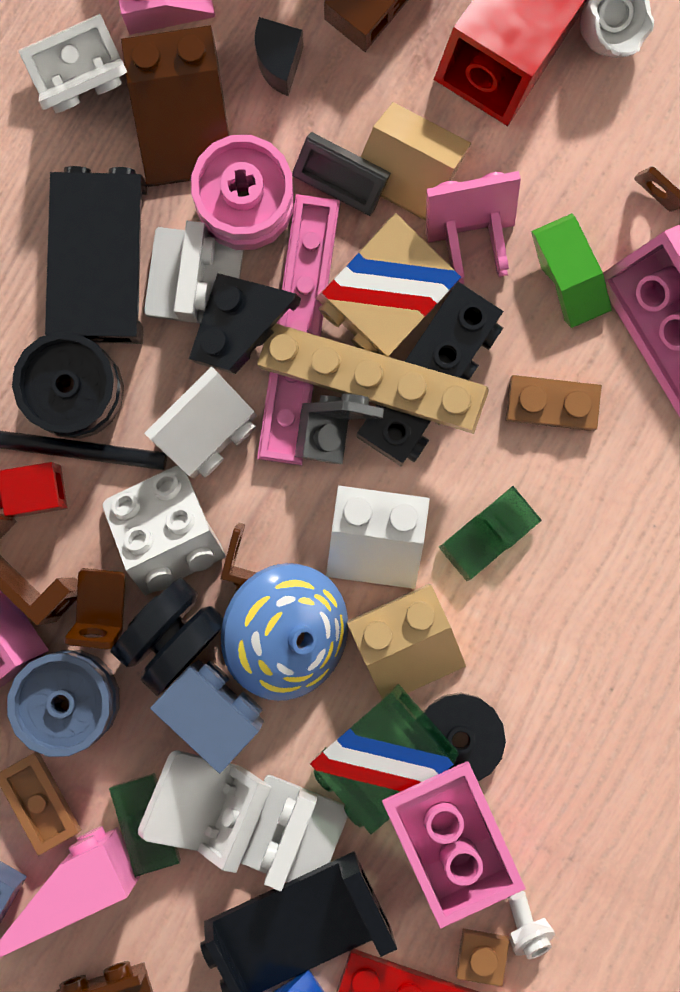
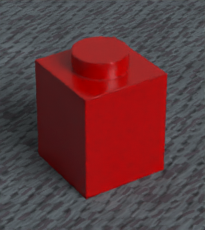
M47 462L0 470V509H3L4 516L16 518L68 509L61 465Z

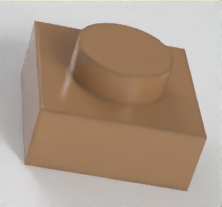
M463 928L456 968L457 979L502 987L510 943L508 936Z

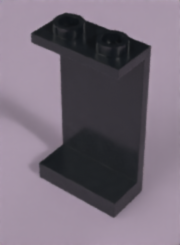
M68 166L64 168V172H50L45 335L67 332L80 334L95 343L143 344V325L138 320L142 195H147V184L143 176L136 174L134 169L113 167L109 169V173H91V170L86 167Z
M355 851L285 883L282 891L272 889L204 921L205 940L200 942V948L210 969L217 967L223 978L220 980L222 992H263L369 941H373L380 957L397 950L391 926Z

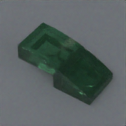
M512 486L438 547L463 578L469 581L542 520L517 489Z

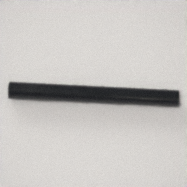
M0 431V449L165 470L167 455L164 452Z

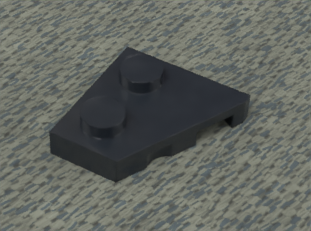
M217 273L189 359L201 365L212 366L215 369L236 374L250 359L252 351L256 347L263 345L274 333L271 328L289 308L294 311L299 306L301 298L296 293Z

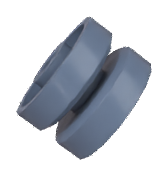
M60 650L29 662L15 676L7 695V716L15 735L30 750L48 757L71 756L90 747L112 727L120 708L119 686L112 670L99 657L82 650ZM59 695L67 697L69 709L64 710L60 706L64 700L59 698Z

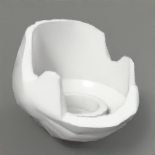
M587 0L580 14L581 34L590 49L599 55L613 58L628 57L640 51L643 42L653 31L654 18L651 15L649 0Z

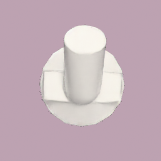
M524 891L508 897L517 930L510 933L509 936L515 955H526L527 959L530 960L549 951L552 947L550 941L555 936L553 928H551L545 918L533 921Z

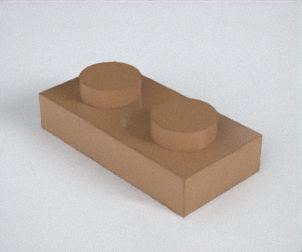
M512 375L509 384L506 421L595 431L598 427L602 385Z
M34 752L0 771V787L38 856L75 836L82 830L40 753Z

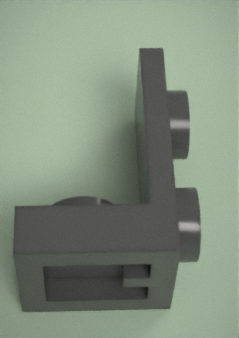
M342 394L341 397L321 395L319 402L302 403L295 457L331 464H343L349 420L383 418L384 408L370 406L369 397L356 394Z

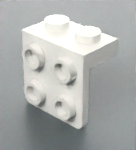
M101 14L18 51L39 93L38 101L42 110L53 107L55 113L63 112L79 104V94L94 88L97 95L120 86L122 81L119 76L127 73Z
M179 466L167 469L107 498L103 503V510L125 570L145 596L154 591L166 589L178 578H184L194 572L206 570L213 563L226 557L220 541L205 518L188 475Z
M179 750L173 751L168 756L138 828V835L147 842L198 851L222 871L236 873L272 786L239 765L230 763L219 774L201 756Z

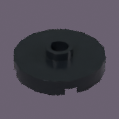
M462 692L443 695L431 703L418 718L414 734L416 750L448 757L454 764L449 769L468 761L477 781L482 780L494 771L502 760L506 744L504 726L494 708L481 698ZM457 732L468 734L469 740L464 747L459 748L452 743V738Z

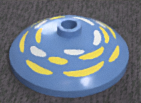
M295 563L273 565L250 577L241 585L231 599L221 628L222 654L233 678L254 695L275 701L295 699L310 693L320 686L338 665L348 637V614L340 591L323 573L311 567ZM304 632V639L302 643L297 646V638L301 633Z

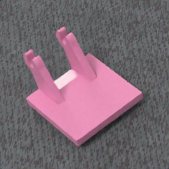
M519 171L505 174L493 172L480 179L464 182L446 181L436 187L427 189V241L430 243L446 240L451 267L461 276L457 282L464 284L463 278H465L457 233L488 227L497 274L499 277L508 276L507 269H509L502 228L515 226L521 182Z

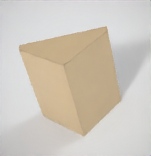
M392 102L373 126L361 158L391 173L381 194L382 198L426 220L427 189L436 187L446 181H452L471 142Z

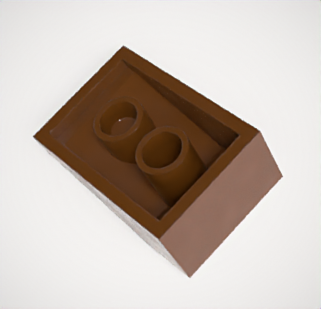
M209 25L122 38L121 44L124 65L127 70V85L146 184L148 187L191 181V174L198 157L213 142L229 136L212 27Z

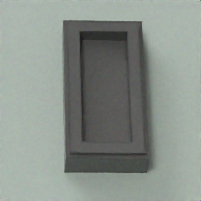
M313 132L306 137L292 172L293 177L369 216L374 212L391 174Z

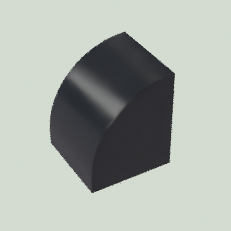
M259 17L255 30V47L260 71L272 88L289 96L304 47L303 30Z

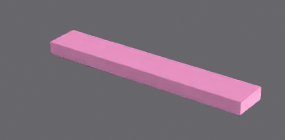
M296 194L282 290L296 293L301 298V301L294 311L289 308L278 320L277 324L321 337L324 316L318 309L322 304L315 297L329 284L340 200ZM270 372L257 456L258 460L302 466L303 458L295 457L302 403H311L314 385Z

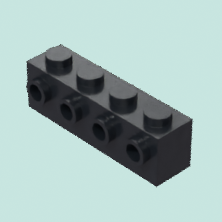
M457 282L405 362L469 381L479 366L472 361L473 357L481 346L489 350L504 327L499 325L497 321L504 311L460 282ZM376 404L375 407L384 408L383 418L366 419L357 432V438L399 466L403 465L406 458L415 463L429 442V439L422 434L431 421Z

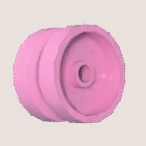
M230 135L213 142L198 157L191 174V195L200 221L205 223L209 235L215 238V241L235 250H256L273 243L286 230L293 213L292 172L284 155L270 142L253 135ZM247 191L249 195L239 197L238 193Z

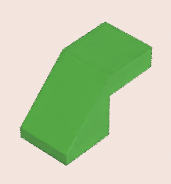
M571 213L532 230L531 234L541 269L555 284L564 321L573 328L612 311L603 272L576 217Z

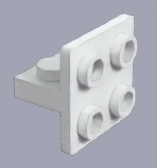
M186 220L185 230L156 228L144 313L148 317L201 324L217 273L240 279L244 250H235L219 244L215 241V238L209 235L207 227L203 222Z
M267 775L264 782L272 787L243 855L241 864L265 873L264 885L282 891L285 882L294 880L330 863L350 809L345 804L275 776Z

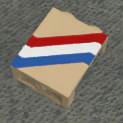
M395 213L315 298L322 304L318 308L320 313L336 327L343 324L355 336L351 340L355 347L388 357L457 283L461 276Z

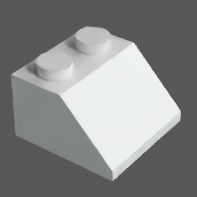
M211 366L144 434L188 476L195 479L201 474L205 478L224 460L220 453L231 442L238 446L253 432L256 426L252 421L257 415Z
M338 485L326 576L415 589L424 545L430 498Z

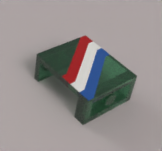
M397 684L376 706L330 746L320 751L310 762V765L315 769L314 776L318 783L328 792L334 791L345 804L344 810L349 819L358 827L364 826L372 834L390 819L382 800L447 771L454 765L459 752L405 690Z

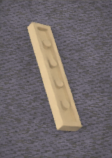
M275 324L271 328L274 333L263 345L257 365L263 370L341 394L369 397V402L472 434L475 433L489 392L488 387L482 384L280 324Z

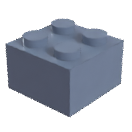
M197 660L176 679L150 709L220 774L260 731L264 722L260 717L262 708L245 692L237 696L225 684L229 677L212 661L209 660L206 664H203L200 660Z

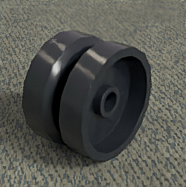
M56 332L39 337L24 349L14 366L12 389L18 408L29 422L59 437L81 439L98 434L113 422L122 406L124 384L119 367L98 344L80 334ZM73 378V389L67 393H64L63 388L69 387L71 384V379Z
M178 578L159 596L154 597L129 623L128 629L121 635L110 651L126 667L138 665L153 651L156 655L142 671L141 681L156 696H159L193 662L222 628L224 617L212 606L201 608L188 622L183 619L197 602L198 593L182 578Z

